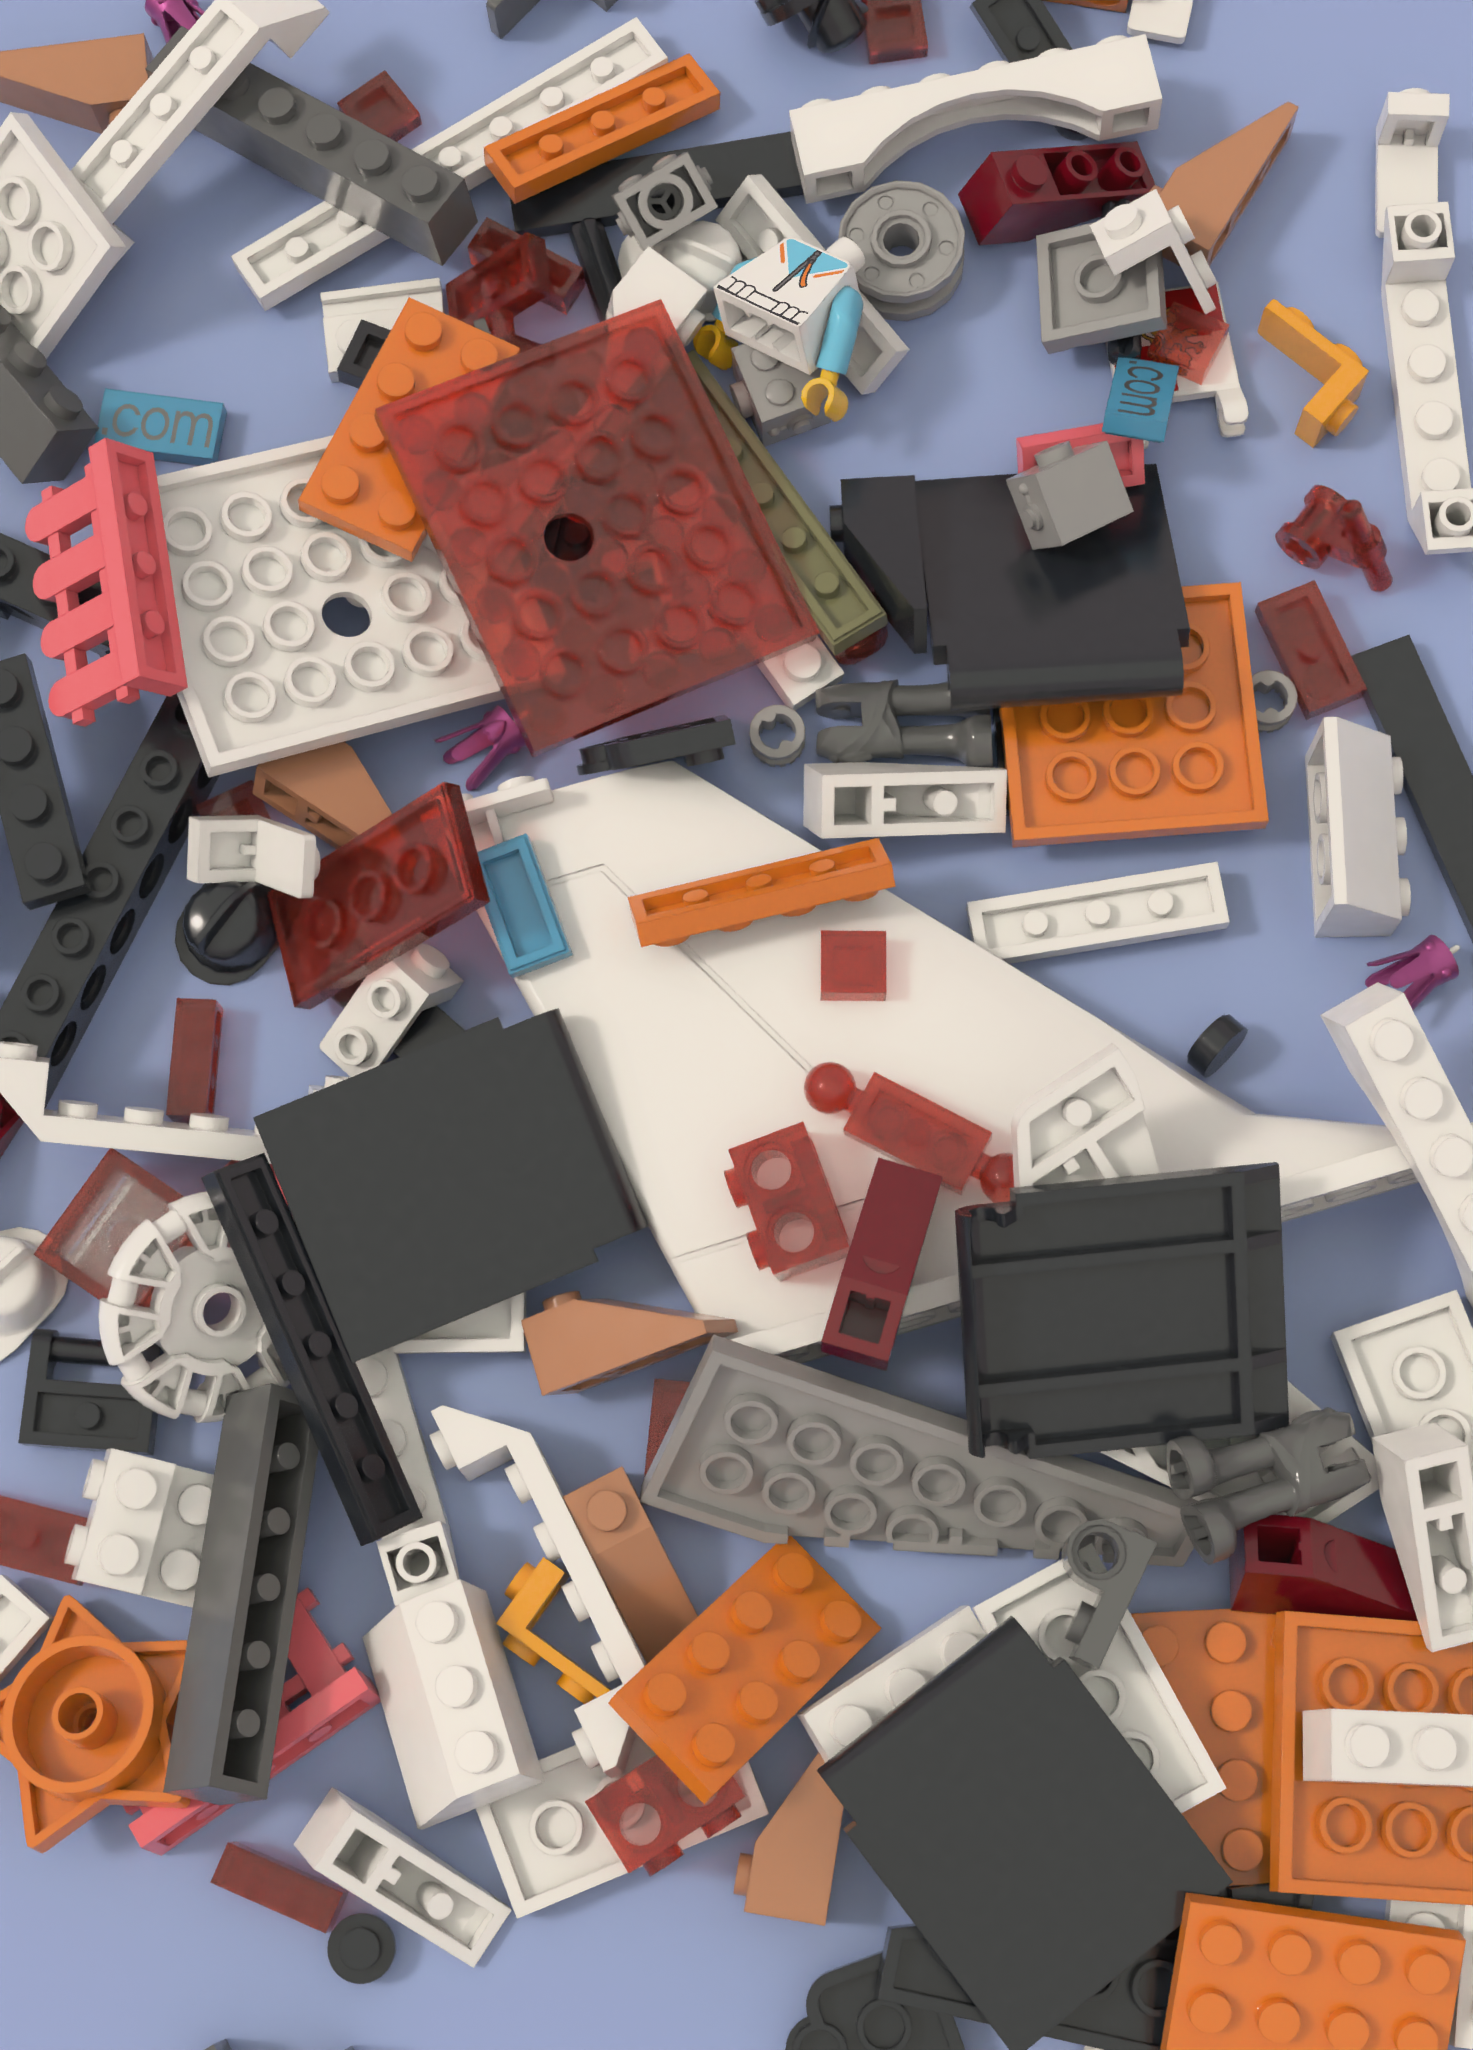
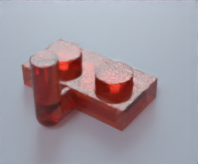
M526 232L446 284L449 316L473 327L474 320L485 317L491 335L520 348L519 362L547 372L556 363V351L551 347L515 334L514 317L552 294L545 239Z

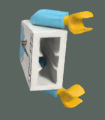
M793 237L782 240L756 258L738 263L734 266L728 277L713 287L717 304L712 315L717 319L714 325L710 324L701 327L693 338L696 352L720 370H727L732 367L731 348L739 346L737 343L739 341L808 375L817 368H822L820 378L812 379L804 386L801 394L802 402L809 412L817 416L820 412L822 401L828 396L824 407L825 415L834 422L841 420L848 409V398L837 387L840 373L847 374L863 312V300L856 278V273L865 264L863 252L854 241L847 237L839 238L825 251Z

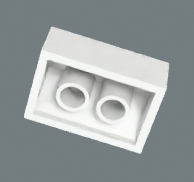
M1324 717L1305 755L1315 938L1391 936L1401 922L1402 916L1409 915L1411 905L1410 883L1408 878H1399L1398 855H1404L1407 846L1406 821L1404 817L1395 816L1394 795H1400L1402 792L1401 757H1392L1390 735L1339 717Z
M459 1579L398 1604L362 1637L418 1829H426L545 1782L485 1590Z

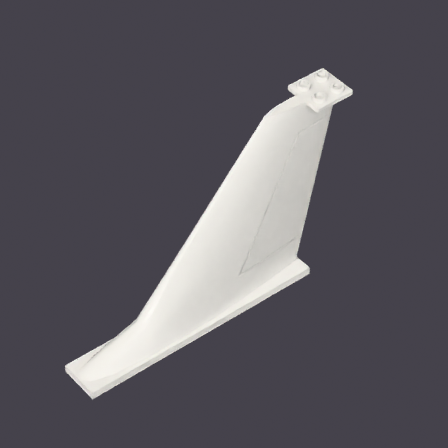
M675 761L631 768L554 790L550 789L547 778L534 780L532 776L515 777L501 783L497 787L498 791L475 798L471 794L452 795L440 800L436 804V809L424 813L427 828L440 858H448L501 956V950L466 856L525 833L530 837L573 956L518 976L514 980L534 1016L553 1009H560L649 1229L694 1312L735 1319L738 1332L724 1337L726 1339L800 1364L830 1355L821 1352V1340L878 1157L943 1176L897 1335L961 1317L955 1210L970 1205L1010 1201L1009 1188L1014 1187L1011 1121L1016 1109L1026 1099L1111 1043L1121 1050L1137 1076L1145 1105L1143 1114L1160 1173L1277 1162L1280 1173L1281 1223L1419 1183L1386 1125L1256 1114L886 889L879 890L875 896L863 901L853 902L841 899L816 905L812 911L800 916L789 917L779 914L753 920L749 926L737 931L724 932L716 929L691 935L686 941L674 946L660 947L653 944L641 947L632 920L628 897L822 851Z

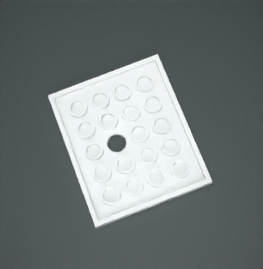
M333 435L158 475L157 481L188 688L178 692L177 696L208 778L561 684L566 672L520 560L507 575L498 570L485 586L426 543V537L414 560L410 562L300 511L298 499ZM474 447L446 499L466 474L483 471ZM345 597L352 605L367 610L370 626L365 632L354 637H344L332 632L326 626L322 617V609L326 603L335 598Z

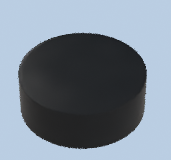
M1230 1014L1220 1016L1193 1044L1187 1055V1063L1205 1078L1211 1076L1237 1050L1244 1040L1248 1029Z

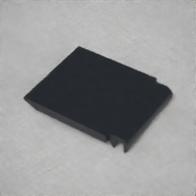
M1144 464L1145 484L1125 487L1134 512L1063 546L1032 550L1006 479L1017 474L915 481L933 664H946L947 684L948 690H950L951 712L1180 696L1183 694L1184 670L1181 647H1189L1190 626L1156 464Z
M559 1008L541 1013L505 1029L499 1017L253 1117L352 1363L596 1263L599 1260L595 1253V1248L648 1227V1223Z
M1277 1162L1009 1188L1010 1201L970 1205L955 1210L968 1450L971 1455L985 1458V1447L999 1445L1008 1447L1009 1451L1013 1454H1019L1024 1450L1029 1459L1166 1445L1169 1440L1181 1436H1195L1201 1441L1250 1436L1289 1425L1280 1173Z
M1013 1616L1006 1619L817 1769V1772L854 1820L843 1830L1009 2050L1029 2049L1179 1927L1182 1921L1186 1892L1217 1896L1233 1883L1066 1660L1058 1657L1050 1664L1032 1638Z

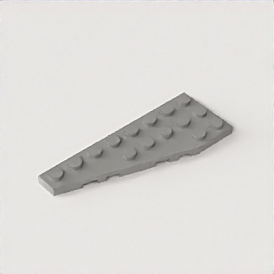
M714 1334L642 1482L640 1491V1503L763 1543L788 1544V1536L824 1538V1546L849 1548L850 1539L887 1541V1543H893V1550L997 1556L998 1548L1033 1550V1558L1058 1560L1059 1553L1063 1550L1064 1542L1072 1531L1087 1521L1102 1519L1113 1522L1129 1531L1133 1530L1157 1542L1148 1565L1183 1567L1194 1549L1181 1519V1507L1197 1502L1193 1498H1178L1174 1494L1173 1489L1072 1455L1029 1459L1024 1450L1019 1454H1013L1009 1451L1008 1447L996 1445L985 1447V1458L973 1456L968 1450L966 1419ZM1088 1536L1081 1541L1078 1550L1092 1543L1098 1555H1102V1562L1113 1563V1548L1104 1538Z

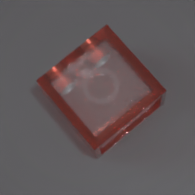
M110 1148L33 1255L97 1299L108 1298L113 1277L108 1275L107 1272L123 1242L145 1219L154 1222L169 1212V1203L184 1196L115 1149ZM186 1233L168 1244L172 1253L184 1246L193 1247ZM139 1284L134 1305L150 1308L154 1286Z

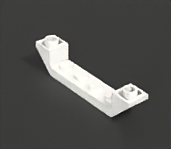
M214 0L71 169L74 177L127 246L118 261L135 242L114 224L117 218L269 40L290 59L295 55L330 14L327 8L318 0Z
M1448 202L1390 205L1386 207L1384 220L1381 299L1407 520L1425 555L1473 552V488H1471L1446 286V278L1455 259Z
M0 1041V1093L41 1142L242 1161L265 1153L269 1164H271L256 1124L254 1130L229 1128V1117L191 1113L189 1123L163 1121V1110L145 1107H125L124 1117L98 1115V1104L75 1100H59L58 1110L45 1109L50 1058L37 1057V1045ZM326 1075L325 1085H309L308 1095L350 1077Z
M393 1347L361 1359L356 1364L423 1518L382 1537V1540L376 1541L395 1606L402 1602L459 1580V1573L450 1526L398 1354L393 1353Z
M442 1405L432 1410L431 1413L440 1430L429 1436L446 1470L457 1466L470 1482L514 1459L515 1463L505 1468V1472L520 1502L524 1504L533 1499L543 1519L542 1523L533 1527L539 1543L551 1563L562 1558L572 1581L561 1587L579 1623L590 1617L601 1638V1641L592 1645L591 1649L606 1680L610 1683L620 1678L622 1685L574 1709L582 1727L571 1732L589 1769L600 1764L603 1772L611 1779L624 1773L636 1732L618 1715L608 1702L646 1663L563 1499L560 1487L538 1443L530 1432Z

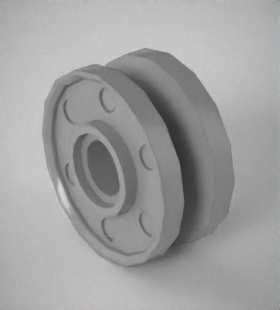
M895 180L871 187L851 203L840 221L838 239L841 237L851 239L859 246L865 257L864 266L856 273L859 290L884 319L909 321L931 315L951 299L962 280L965 231L958 210L943 193L921 182ZM898 246H907L914 250L911 254L905 256H895L888 252Z

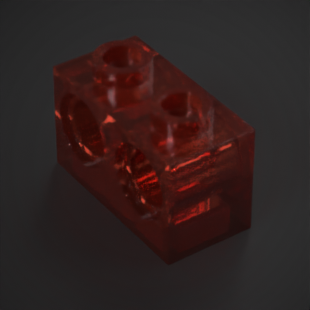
M803 1121L728 1149L734 1167L723 1171L737 1209L746 1205L749 1206L756 1229L747 1232L746 1237L759 1270L771 1267L773 1275L782 1282L847 1257L851 1243L811 1134ZM772 1158H783L789 1161L791 1164V1175L786 1184L773 1190L764 1189L758 1185L757 1174L764 1162ZM795 1219H804L811 1222L814 1227V1237L806 1249L799 1252H788L781 1248L780 1233L788 1222Z
M656 1754L586 1800L585 1803L628 1873H632L643 1866L651 1877L684 1855L678 1842L701 1827L706 1837L710 1838L742 1817L735 1804L747 1797L736 1777L733 1776L718 1791L717 1796L710 1804L703 1807L693 1806L682 1796L680 1790L681 1780ZM637 1803H645L652 1806L660 1817L661 1827L659 1834L649 1844L634 1843L626 1836L623 1829L625 1813Z

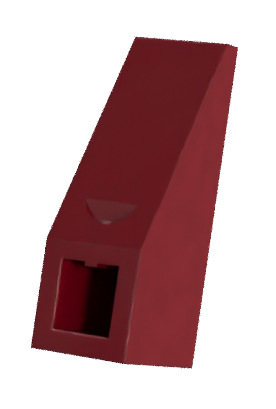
M1134 141L991 152L960 190L958 196L977 243L980 246L1030 241L1036 239V235L1062 230L1101 217V207L1109 200L1128 199L1133 202L1149 193L1155 182L1138 142Z
M878 1157L821 1340V1352L887 1371L943 1176Z
M1271 1515L1236 1531L1237 1548L1233 1555L1229 1557L1231 1611L1266 1614L1294 1611L1418 1621L1401 1564L1394 1548L1309 1517Z

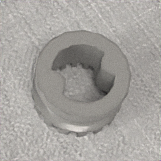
M1271 670L1257 672L1252 675L1254 692L1258 690L1263 694H1267L1274 689V692L1280 693L1281 699L1284 700V709L1280 712L1271 707L1263 713L1256 709L1258 732L1267 731V733H1271L1273 730H1280L1285 724L1287 725L1296 708L1298 695L1295 685L1286 675Z
M785 705L764 707L755 714L750 723V745L756 758L760 759V762L767 763L771 767H775V765L783 767L787 763L792 764L802 754V750L805 747V726L802 718L795 710ZM776 722L780 724L786 723V726H791L792 731L795 732L793 741L782 740L778 749L770 748L761 741L760 733H762L763 729L773 730Z

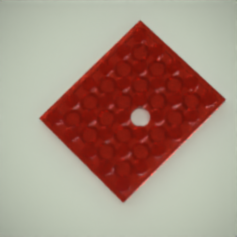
M661 299L375 409L374 419L532 758L814 641L820 632ZM560 517H568L573 522L585 524L592 536L590 552L585 557L576 561H564L555 557L545 545L544 530L547 525Z

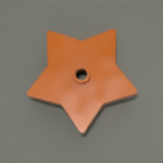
M70 1595L63 1597L40 1652L24 1665L12 1684L0 1691V1754L9 1760L18 1771L25 1838L28 1847L39 1853L48 1851L109 1805L187 1808L190 1805V1798L163 1793L187 1640L123 1642L82 1603Z

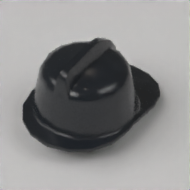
M230 881L205 883L191 896L177 921L175 944L180 961L193 976L209 984L232 985L247 980L266 963L270 956L296 929L306 912L308 898H297L258 882Z

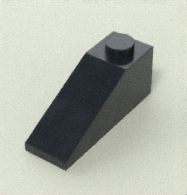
M915 475L840 479L841 505H829L830 536L835 543L843 542L845 558L886 612L887 621L914 654L927 653V601Z

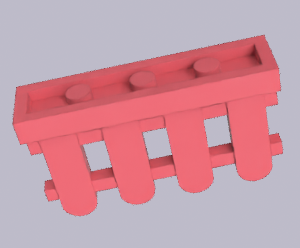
M104 438L88 447L90 463L84 466L85 477L65 489L51 485L41 491L42 502L30 510L25 522V532L28 539L49 546L50 560L41 564L34 574L33 591L39 599L57 604L58 618L45 626L41 635V649L45 656L64 661L66 676L55 682L50 690L49 708L55 716L71 719L74 725L83 727L96 722L94 710L115 699L126 704H131L140 699L139 689L171 697L188 688L154 454L108 438ZM92 523L94 535L71 547L70 535ZM100 581L102 594L80 605L78 593ZM108 640L110 653L88 664L86 651Z
M308 1587L299 1594L297 1592L288 1659L298 1674L286 1681L283 1686L270 1779L381 1702L377 1688L367 1675L356 1667L346 1671L344 1666L355 1658L343 1642L334 1649L331 1647L310 1613V1610L320 1603L313 1591ZM309 1691L312 1697L291 1710L289 1705ZM190 1799V1805L187 1808L122 1806L126 1813L130 1815L141 1810L143 1815L128 1826L142 1849L162 1856L235 1804L217 1805Z

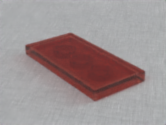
M442 782L322 858L320 860L319 874L314 880V894L312 898H297L276 889L267 893L294 1007L311 1010L490 902L460 786L448 782Z

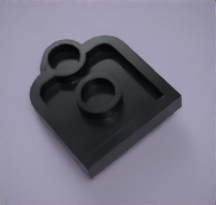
M725 715L624 736L580 748L582 764L577 765L578 775L629 768L680 756L684 757L687 766L724 759L722 747L736 744L731 719Z
M883 1951L821 1974L812 1983L807 1994V2017L796 2023L790 2031L786 2042V2050H965L953 2016L882 2001L874 1997Z

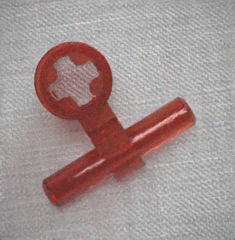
M1314 485L1304 497L1306 506L1293 522H1285L1275 534L1279 547L1291 559L1305 567L1318 569L1329 556L1361 568L1369 588L1373 591H1384L1393 582V577L1385 561L1387 547L1380 530L1375 525L1369 523L1364 509L1358 500H1346L1331 488Z

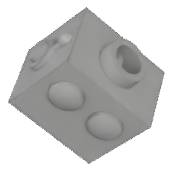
M684 152L679 156L670 154L661 158L653 165L652 172L645 176L637 174L629 177L618 187L619 191L611 195L620 211L617 213L619 218L615 219L624 236L627 234L630 238L634 236L643 251L648 246L652 247L718 207L710 193V190H712L710 185L713 184V181L705 167L695 166L688 152ZM665 189L661 198H651L655 191ZM670 194H672L674 198V204L672 208H670L667 203V199L669 198ZM652 204H661L665 213L656 212Z
M746 344L731 348L733 376L736 380V383L729 385L735 407L743 418L751 417L764 447L831 423V419L825 415L824 411L828 396L822 401L820 412L817 416L805 408L801 399L804 386L810 380L820 378L821 372L819 368L808 375Z
M1070 441L1059 443L1034 455L1037 462L1036 466L1006 479L1032 550L1063 546L1134 512L1108 441L1077 446L1073 449Z

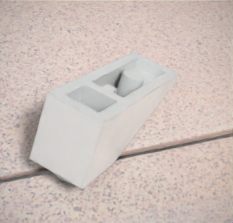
M875 762L804 764L803 826L821 839L1006 833L1007 770L991 767Z
M1435 1422L1371 1437L1381 1503L1426 1648L1431 1652H1436L1473 1642V1478L1468 1445Z
M333 1787L293 1844L314 1870L473 1968L512 1911L504 1902L389 1822Z

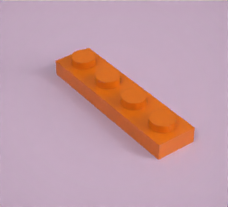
M690 53L485 146L484 162L514 204L719 110L720 91Z
M879 838L630 896L628 897V902L641 947L653 944L660 947H669L686 941L691 935L716 929L724 932L737 931L749 926L753 920L779 914L789 917L800 916L812 911L816 905L841 899L853 902L863 901L875 896L879 890L896 886L892 863Z

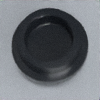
M369 1913L350 1915L341 1920L331 1932L327 1946L328 1959L333 1970L342 1979L355 1984L370 1983L382 1977L391 1967L396 1954L395 1936L390 1926L376 1915Z

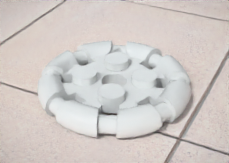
M207 1191L188 1195L169 1203V1212L154 1222L145 1219L132 1231L121 1245L108 1269L107 1274L112 1276L113 1279L108 1298L100 1299L98 1314L99 1333L105 1356L109 1365H117L123 1374L120 1383L127 1392L143 1406L157 1414L171 1419H176L180 1414L191 1415L197 1423L223 1421V1416L226 1414L224 1410L228 1395L270 1383L285 1388L290 1384ZM186 1233L193 1247L184 1246L172 1253L168 1244ZM139 1284L154 1286L150 1308L134 1305ZM218 1293H228L231 1307L227 1316L219 1323L206 1324L203 1310L207 1301ZM155 1343L165 1353L152 1362H148L141 1352ZM256 1354L260 1368L245 1378L237 1366ZM193 1372L206 1375L205 1381L198 1386L197 1390L189 1388Z

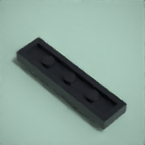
M24 653L0 661V815L22 902L29 910H33L89 893L91 888L33 664Z

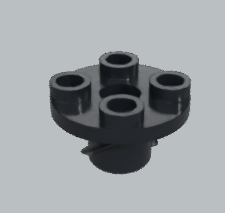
M859 0L754 1L767 26L775 25L797 14L809 33L807 46L809 49L816 46L822 53H833L847 47L863 33L867 25L864 13L869 8Z

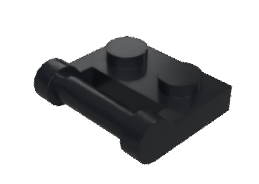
M36 1329L33 1333L30 1347L18 1443L25 1446L104 1452L107 1449L113 1448L133 1454L153 1455L158 1414L134 1399L122 1385L52 1380L54 1367L57 1362L113 1366L109 1365L101 1340L59 1337L57 1330ZM154 1343L141 1353L146 1361L152 1362L165 1352Z

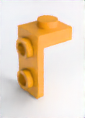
M1272 299L1263 310L1257 330L1259 335L1324 384L1303 408L1294 433L1314 448L1328 432L1336 437L1352 420L1359 408L1354 402L1360 396L1369 370L1362 366L1360 358L1349 347L1339 343L1333 344L1316 331L1311 320L1303 312L1294 307L1286 308L1277 300Z
M545 1557L541 1559L536 1567L526 1562L504 1593L512 1601L496 1622L497 1625L509 1633L502 1644L533 1667H535L541 1657L563 1672L556 1684L583 1704L592 1701L595 1696L599 1697L611 1691L610 1687L532 1631L570 1575Z

